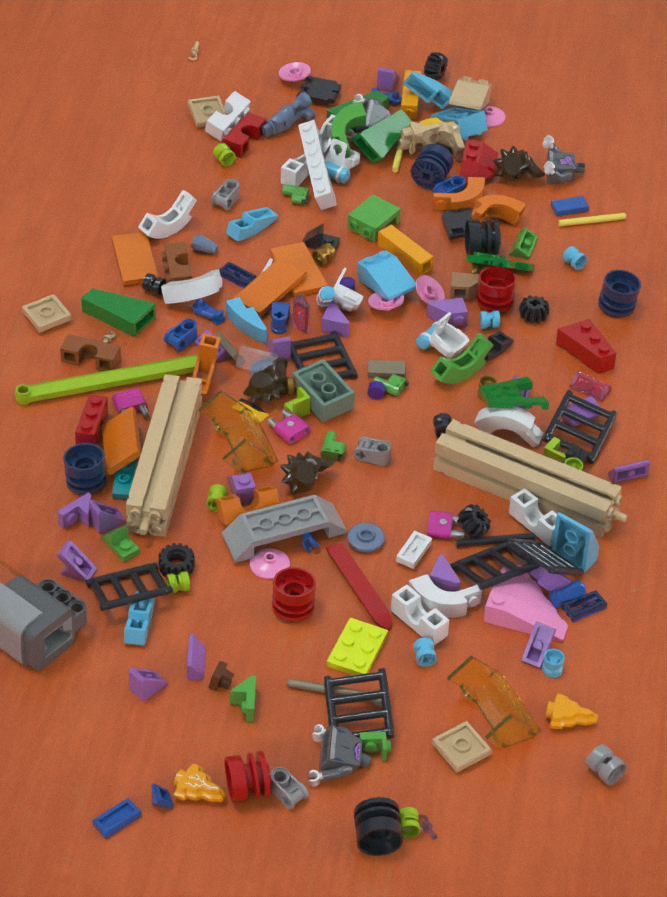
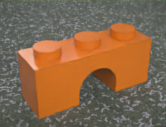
M269 485L253 489L254 500L247 507L241 506L240 497L235 494L216 498L220 522L229 526L242 513L280 504L277 488Z

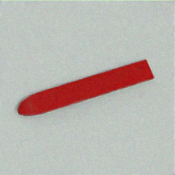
M340 542L326 547L327 552L372 619L381 628L389 631L392 620L387 607L344 544Z

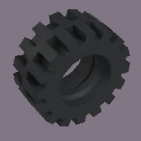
M172 543V546L166 545V549L162 548L161 552H159L158 564L160 573L166 577L167 574L179 575L180 572L187 571L190 576L195 567L193 550L189 549L187 545L182 546V543H179V545ZM172 560H182L183 562H182V563H178V564H174V563H171L170 561H172Z

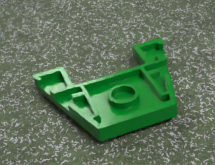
M474 252L473 255L467 254L466 258L467 262L534 271L535 264L509 261L506 256Z
M529 377L479 387V395L489 408H513V405L516 407L523 405L526 409H530L532 406H542L543 410L549 409V402L544 396L525 398L519 391L533 389V382Z

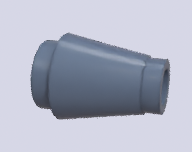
M196 234L191 244L195 251L214 255L219 246L202 234Z

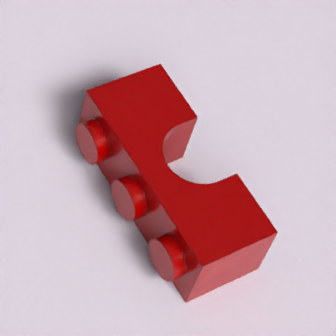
M248 113L224 136L222 143L227 144L236 157L242 158L249 150V138L258 141L264 135L262 126L266 124V118Z
M89 394L75 431L76 444L90 443L97 445L99 441V428L105 424L108 416V397Z

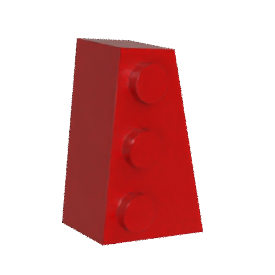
M590 319L558 328L556 345L558 347L563 346L568 350V354L571 356L576 355L581 359V363L597 374L614 369L617 353Z

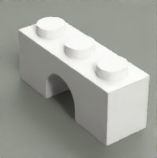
M234 91L225 101L223 111L228 115L215 111L206 122L205 132L222 141L224 136L243 117L250 113L251 101Z
M525 488L511 496L509 514L549 547L552 546L557 514L552 510L543 515L538 508V498Z
M405 585L392 594L391 611L421 637L432 639L434 645H436L448 636L450 620L436 608L427 613L421 605V596L411 587Z

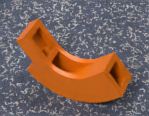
M468 177L466 189L459 193H434L433 210L445 211L456 209V212H459L458 209L471 208L473 210L476 200L484 196L485 178Z
M486 195L476 200L471 218L479 219L481 224L486 218L495 217L515 225L521 219L526 204L504 195Z
M205 333L201 337L192 378L202 379L201 395L203 400H206L221 340V337Z

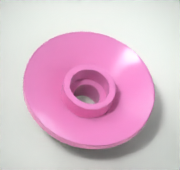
M302 62L289 63L280 68L279 77L285 81L297 82L308 77L311 73V68Z
M485 106L481 109L485 111L487 127H497L504 123L505 113L501 109L493 106Z
M422 275L416 280V290L425 303L445 300L444 291L434 278Z
M374 293L369 297L368 302L374 309L389 311L399 307L404 302V295L388 301L378 293Z
M274 548L261 549L254 553V558L250 559L251 571L262 579L273 580L276 573L290 567L288 556Z

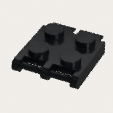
M308 76L305 78V83L302 84L301 91L297 93L296 97L305 91L314 103L322 105L334 104L341 90V85L337 84V81Z
M471 208L458 209L459 212H456V209L443 211L441 220L449 240L463 236L465 238L466 220L473 219L471 218L473 211Z

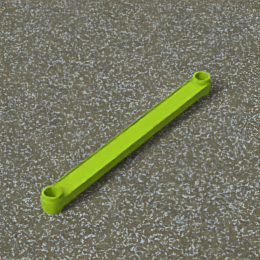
M197 355L32 385L21 384L16 387L15 399L19 405H28L30 402L160 379L164 378L165 374L176 376L193 373Z

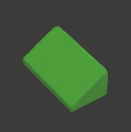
M524 227L517 234L509 255L529 259L538 236Z

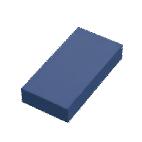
M584 196L551 201V207L556 216L589 211V205Z
M127 798L92 820V824L107 839L142 815L135 804Z

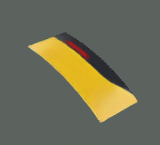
M242 398L231 406L244 412L258 424L269 416L260 407Z

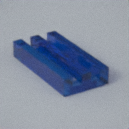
M228 262L219 269L222 278L242 288H245L257 278L256 275L231 262Z
M597 590L562 604V610L566 611L568 617L571 616L572 622L607 608V602Z

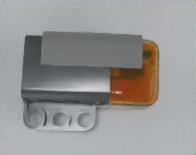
M0 560V649L25 666L29 664L36 670H41L72 646L75 632L87 622L86 603L54 580L44 579L35 584Z

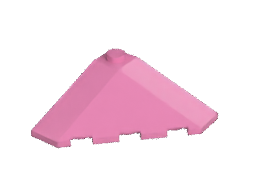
M505 566L501 569V573L510 571ZM528 572L493 586L485 606L484 622L531 634L535 622L538 621L557 629L553 640L563 643L568 625L565 620L560 618L556 608L550 600L546 599L543 591L531 579Z

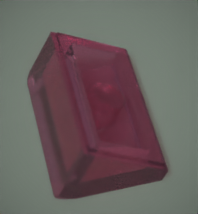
M300 293L293 300V327L308 334L310 305L304 295Z
M577 371L569 385L570 388L592 396L601 402L612 390L609 384L580 371Z

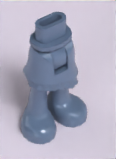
M302 92L293 103L285 105L270 120H267L266 124L262 126L264 136L267 138L270 135L275 136L285 130H289L293 122L303 117L308 121L315 119V113L309 107L312 105L309 95Z

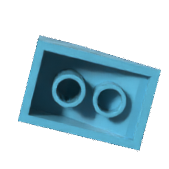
M456 106L430 115V118H438L443 122L454 121L460 127V135L463 141L467 140L469 136H479L482 134L481 132L488 130L485 111Z
M387 250L380 251L376 255L366 257L364 260L357 262L359 281L388 301L416 289L414 279L398 258Z
M560 512L557 514L552 550L583 569L585 573L598 558L599 544L594 532Z

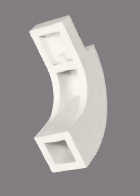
M182 190L173 206L167 212L161 215L146 213L138 228L147 236L156 239L166 238L175 234L192 218L189 213L197 200L187 191Z
M218 269L193 279L169 282L161 286L164 303L185 302L214 294L219 291V288L223 287L222 277Z
M514 405L513 408H489L487 406L479 411L474 421V424L481 431L489 434L498 429L514 431L533 448L539 445L544 433L533 423L536 418L535 416Z
M428 574L409 580V587L421 596V605L427 613L436 608L447 618L462 617L466 615L467 608L481 603L482 590L479 589L478 585L456 592H449L435 586Z

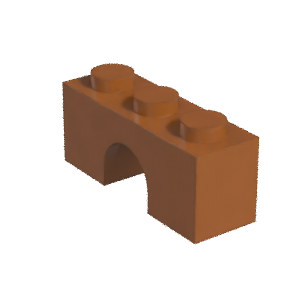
M186 242L164 243L165 251H161L162 261H166L164 262V272L168 273L166 274V283L192 279L191 267L188 265Z
M70 334L67 335L60 348L61 362L79 366L83 359L94 358L96 360V370L100 371L115 370L121 360L120 345Z

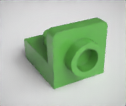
M386 731L360 732L359 738L362 741L361 752L373 753L381 751L382 761H387V753H391V742L386 740Z

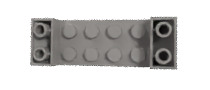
M311 495L242 513L222 532V537L234 562L237 563L254 558V547L320 529H324L328 538L347 533V529L333 503L317 495Z

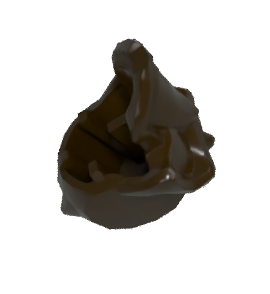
M512 146L509 152L501 149V158L494 159V163L497 166L494 175L503 177L508 181H514L515 178L519 179L522 173L525 174L527 172L534 178L545 175L535 164L532 157L528 155L527 151H518L515 146Z
M279 357L273 361L274 365L256 372L250 378L249 385L243 394L251 396L252 403L263 401L268 405L271 400L280 399V395L287 394L286 368L288 361L286 358Z
M300 452L297 453L296 457L287 455L289 464L280 465V468L286 473L282 482L290 486L292 495L311 490L315 480H318L317 473L330 468L335 464V461L314 456L310 452H306L305 456Z

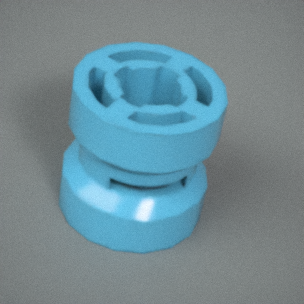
M570 246L565 250L562 259L568 264L571 263V267L575 270H579L585 265L587 256L582 252L579 253L578 249L574 246Z
M480 311V328L487 329L492 327L493 329H499V311H492L491 313Z
M425 637L414 642L413 648L416 653L417 664L423 667L433 665L437 661L433 640Z
M549 649L545 652L542 665L544 675L550 678H557L562 674L565 659L563 652L558 649Z

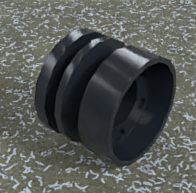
M479 219L466 220V255H473L474 252L481 253L482 248L486 254H490L491 251V254L498 255L501 244L498 220L492 219L490 223L488 219H485L483 227H481Z
M375 797L364 800L356 805L354 821L357 848L367 855L382 856L393 853L402 846L403 833L400 809L394 800Z

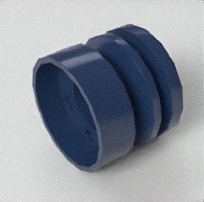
M438 144L426 145L419 153L410 170L414 182L425 189L433 190L436 184L446 179L452 169L454 162L451 153L445 147Z
M617 269L608 272L604 277L598 299L600 308L605 313L614 317L629 316L635 309L637 297L641 289V281L636 275L626 270Z
M81 443L70 447L63 456L66 483L70 491L85 495L88 492L94 494L104 488L107 476L103 450L99 446L90 443Z

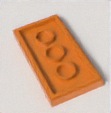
M144 232L112 236V243L123 286L142 284L144 277L148 273L154 274L156 278H159L149 240Z
M304 242L270 249L274 261L281 258L307 272V276L291 290L294 297L317 293L322 287L328 286Z
M278 258L233 299L239 297L246 308L254 307L258 316L261 317L272 308V302L281 300L307 276V272Z
M131 406L102 425L105 465L109 475L114 474L141 455L136 409Z

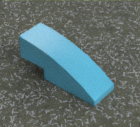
M412 72L403 82V85L427 103L432 101L441 109L448 105L453 92L438 81L416 72Z
M268 207L243 212L241 219L229 221L226 234L237 242L245 240L271 225L279 215Z
M239 297L227 300L226 315L230 321L249 337L265 344L267 341V328L254 307L246 308Z
M156 598L131 604L124 629V643L145 645Z

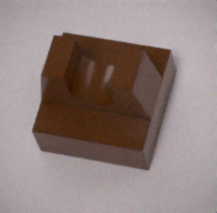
M219 661L208 688L215 691L218 686L229 689L234 673L226 669L227 663Z

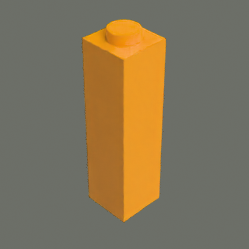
M405 70L404 81L412 72L421 74V71ZM403 85L401 109L410 119L417 120L419 96Z
M393 225L378 232V246L396 256L404 266L420 277L433 270L434 256Z

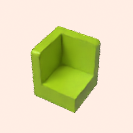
M302 387L297 388V398L284 403V409L288 410L291 414H296L298 417L310 414L311 397Z
M553 437L544 447L543 455L564 463L566 455L559 451L561 440Z

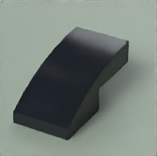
M501 331L490 335L488 340L493 344V347L484 359L488 362L496 358L509 348L514 340Z

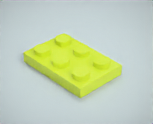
M350 618L333 648L326 666L350 675L369 673L388 636V630Z

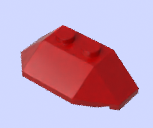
M468 139L466 141L459 176L466 179L465 187H467L468 177H483L487 181L494 176L496 167L494 159L498 158V152L484 142Z

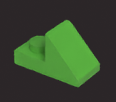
M128 526L117 527L101 536L105 544L123 563L140 554V548L128 536Z
M250 676L230 691V704L242 705V713H246V722H254L256 676Z

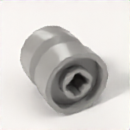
M605 744L597 746L586 759V765L594 773H598L599 778L607 785L617 782L627 769L626 763L618 756H614V752Z

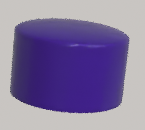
M343 277L339 284L355 291V280L351 277Z
M372 381L368 387V396L376 400L381 399L384 396L385 385L380 381Z

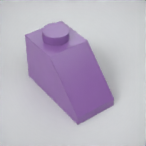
M463 298L428 302V318L438 321L450 312L451 316L448 324L453 327L467 325L468 311Z
M251 473L227 476L231 492L240 497L241 505L251 504L254 500L253 489H256Z

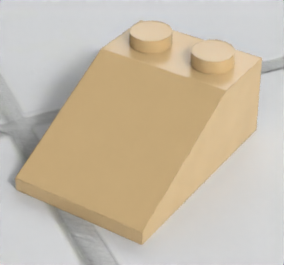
M463 76V78L458 79L449 104L481 110L489 103L492 84L488 83V80L479 79V81L472 80V77Z

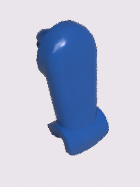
M373 88L371 92L376 90L380 92V90L378 88ZM396 90L391 93L381 92L389 96V104L397 105L402 101L399 91L397 93Z
M200 298L196 299V303L192 306L195 314L211 319L215 325L221 324L226 319L222 309L218 311Z
M311 532L301 534L303 537L302 544L306 551H311L313 546L316 548L320 547L319 543L314 540Z
M578 580L560 590L555 588L549 592V600L558 608L562 605L561 603L582 598L586 593V586L582 581Z

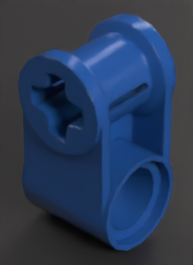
M453 176L448 180L439 182L434 186L433 194L459 193L465 190L466 179L462 176Z
M272 302L271 331L273 333L283 334L287 331L288 319L290 318V303Z
M193 319L183 320L177 326L167 331L164 336V342L174 346L178 352L183 351L198 338L196 321Z

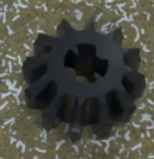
M432 52L427 57V61H425L424 74L429 78L440 80L444 76L445 71H447L448 58L442 53Z
M529 295L528 298H523L519 305L520 318L525 319V322L530 321L532 324L533 322L540 324L541 321H545L550 311L548 301L544 300V297H537V295L535 297Z
M467 505L458 514L459 519L457 522L461 524L460 528L464 530V534L468 533L470 538L481 537L491 528V520L488 519L489 514L484 512V508L480 509L479 505Z

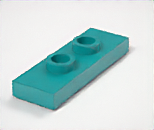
M138 458L115 473L112 498L129 499V492L137 469Z

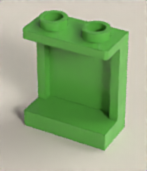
M371 195L348 214L347 227L375 242L378 232L391 222L396 225L400 222L401 208L375 195Z

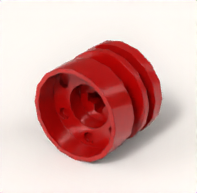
M500 266L483 269L478 278L477 303L479 307L487 312L499 311V313L509 311L513 307L515 300V273L510 269Z
M288 567L275 574L273 579L272 611L277 617L289 622H299L312 615L316 591V580L312 573L303 568Z
M263 751L256 752V762L253 754L248 753L247 763L245 764L240 755L225 757L226 782L232 803L246 801L248 799V790H251L255 799L259 798L260 790L263 797H270L271 774Z

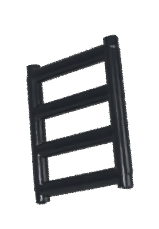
M332 331L329 335L291 341V357L297 370L306 367L303 365L302 360L339 353L340 359L326 362L332 368L342 365L346 366V371L337 372L342 379L349 377L356 379L358 377L356 369L336 331ZM334 341L336 345L300 354L296 351L297 348Z
M567 390L542 441L548 443L553 437H556L553 435L556 428L594 445L592 451L586 457L588 463L593 464L618 413L614 410L611 412L573 395L571 390ZM569 401L607 418L605 424L602 425L566 408ZM562 415L600 431L598 439L560 422ZM556 437L561 440L560 447L568 450L572 443Z
M514 538L507 540L508 546L513 547L550 574L582 576L584 574L583 569L577 567L541 541Z
M507 542L450 564L453 570H458L478 584L480 590L495 586L541 567L513 547L508 546ZM507 550L527 564L519 567L501 555L500 552ZM492 557L510 571L501 573L482 559ZM474 563L493 576V578L485 580L466 566Z
M156 562L86 580L87 587L91 586L100 602L101 611L173 593V588L167 586L158 572ZM150 572L159 588L148 591L139 574ZM130 577L139 593L128 596L119 579ZM111 582L120 598L108 601L99 584Z
M380 668L378 672L337 678H331V676L324 677L329 727L331 725L337 727V724L384 717L385 728L351 733L359 738L360 732L386 731L387 739L394 738L385 668ZM379 680L380 690L334 697V686ZM381 699L382 709L336 715L335 705Z

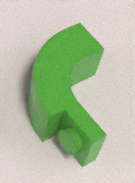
M362 102L344 107L336 114L332 122L331 140L334 138L347 144L345 158L350 157V146L346 133L354 127L366 125V112ZM336 144L338 153H341V146Z
M478 333L461 355L453 359L440 356L430 372L446 384H456L466 380L484 366L487 362L484 358L493 347V344L484 335Z

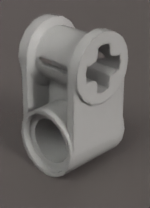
M235 179L226 180L213 193L211 204L219 205L224 210H229L239 199V182Z
M363 436L358 440V447L354 449L353 456L361 462L385 466L391 462V445L385 440Z
M276 767L271 771L270 791L287 809L292 810L296 803L309 797L306 787L287 769Z

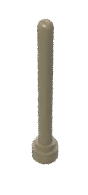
M296 679L287 680L288 687L325 693L324 684ZM337 686L333 687L334 695L340 696L367 692ZM381 699L370 700L376 706L382 707Z

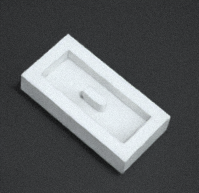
M414 531L397 554L396 562L414 569L432 544V538Z

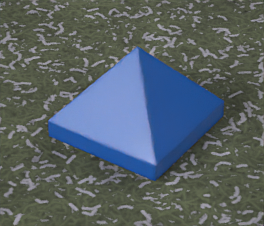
M152 784V805L172 809L173 803L169 791L157 784Z

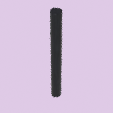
M534 533L456 539V547L500 544L512 538L535 540Z

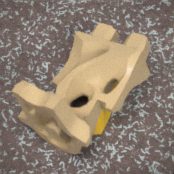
M430 118L419 123L411 121L409 127L401 129L402 139L398 141L401 150L408 149L412 155L417 151L418 147L442 142L451 147L456 160L462 161L465 146L460 135V127L454 121L443 122L438 118Z

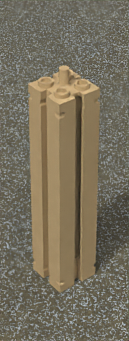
M164 375L129 492V499L126 502L128 532L146 535L147 530H149L150 535L163 537L167 535L202 409V379L187 377L186 381H182L180 376Z
M453 419L446 428V433H442L435 443V454L437 456L434 458L433 470L443 472L447 476L510 501L511 496L525 488L538 498V508L543 515L552 510L556 514L560 512L591 529L598 538H602L605 532L608 533L610 531L613 520L618 519L625 522L628 515L621 513L620 509H618L623 498L621 486L612 485L606 480L469 425L461 424L457 420Z

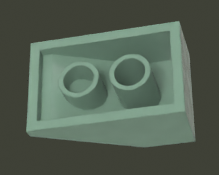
M324 359L292 372L297 385L302 387L311 397L310 408L322 422L354 409L355 392Z

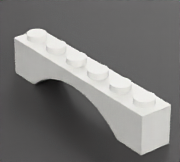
M331 115L323 123L320 130L324 158L329 153L331 126L335 115ZM305 153L295 159L289 158L281 167V184L299 186L309 175Z
M311 120L298 126L314 196L320 209L324 210L336 206L337 202L324 160L321 134L315 120Z

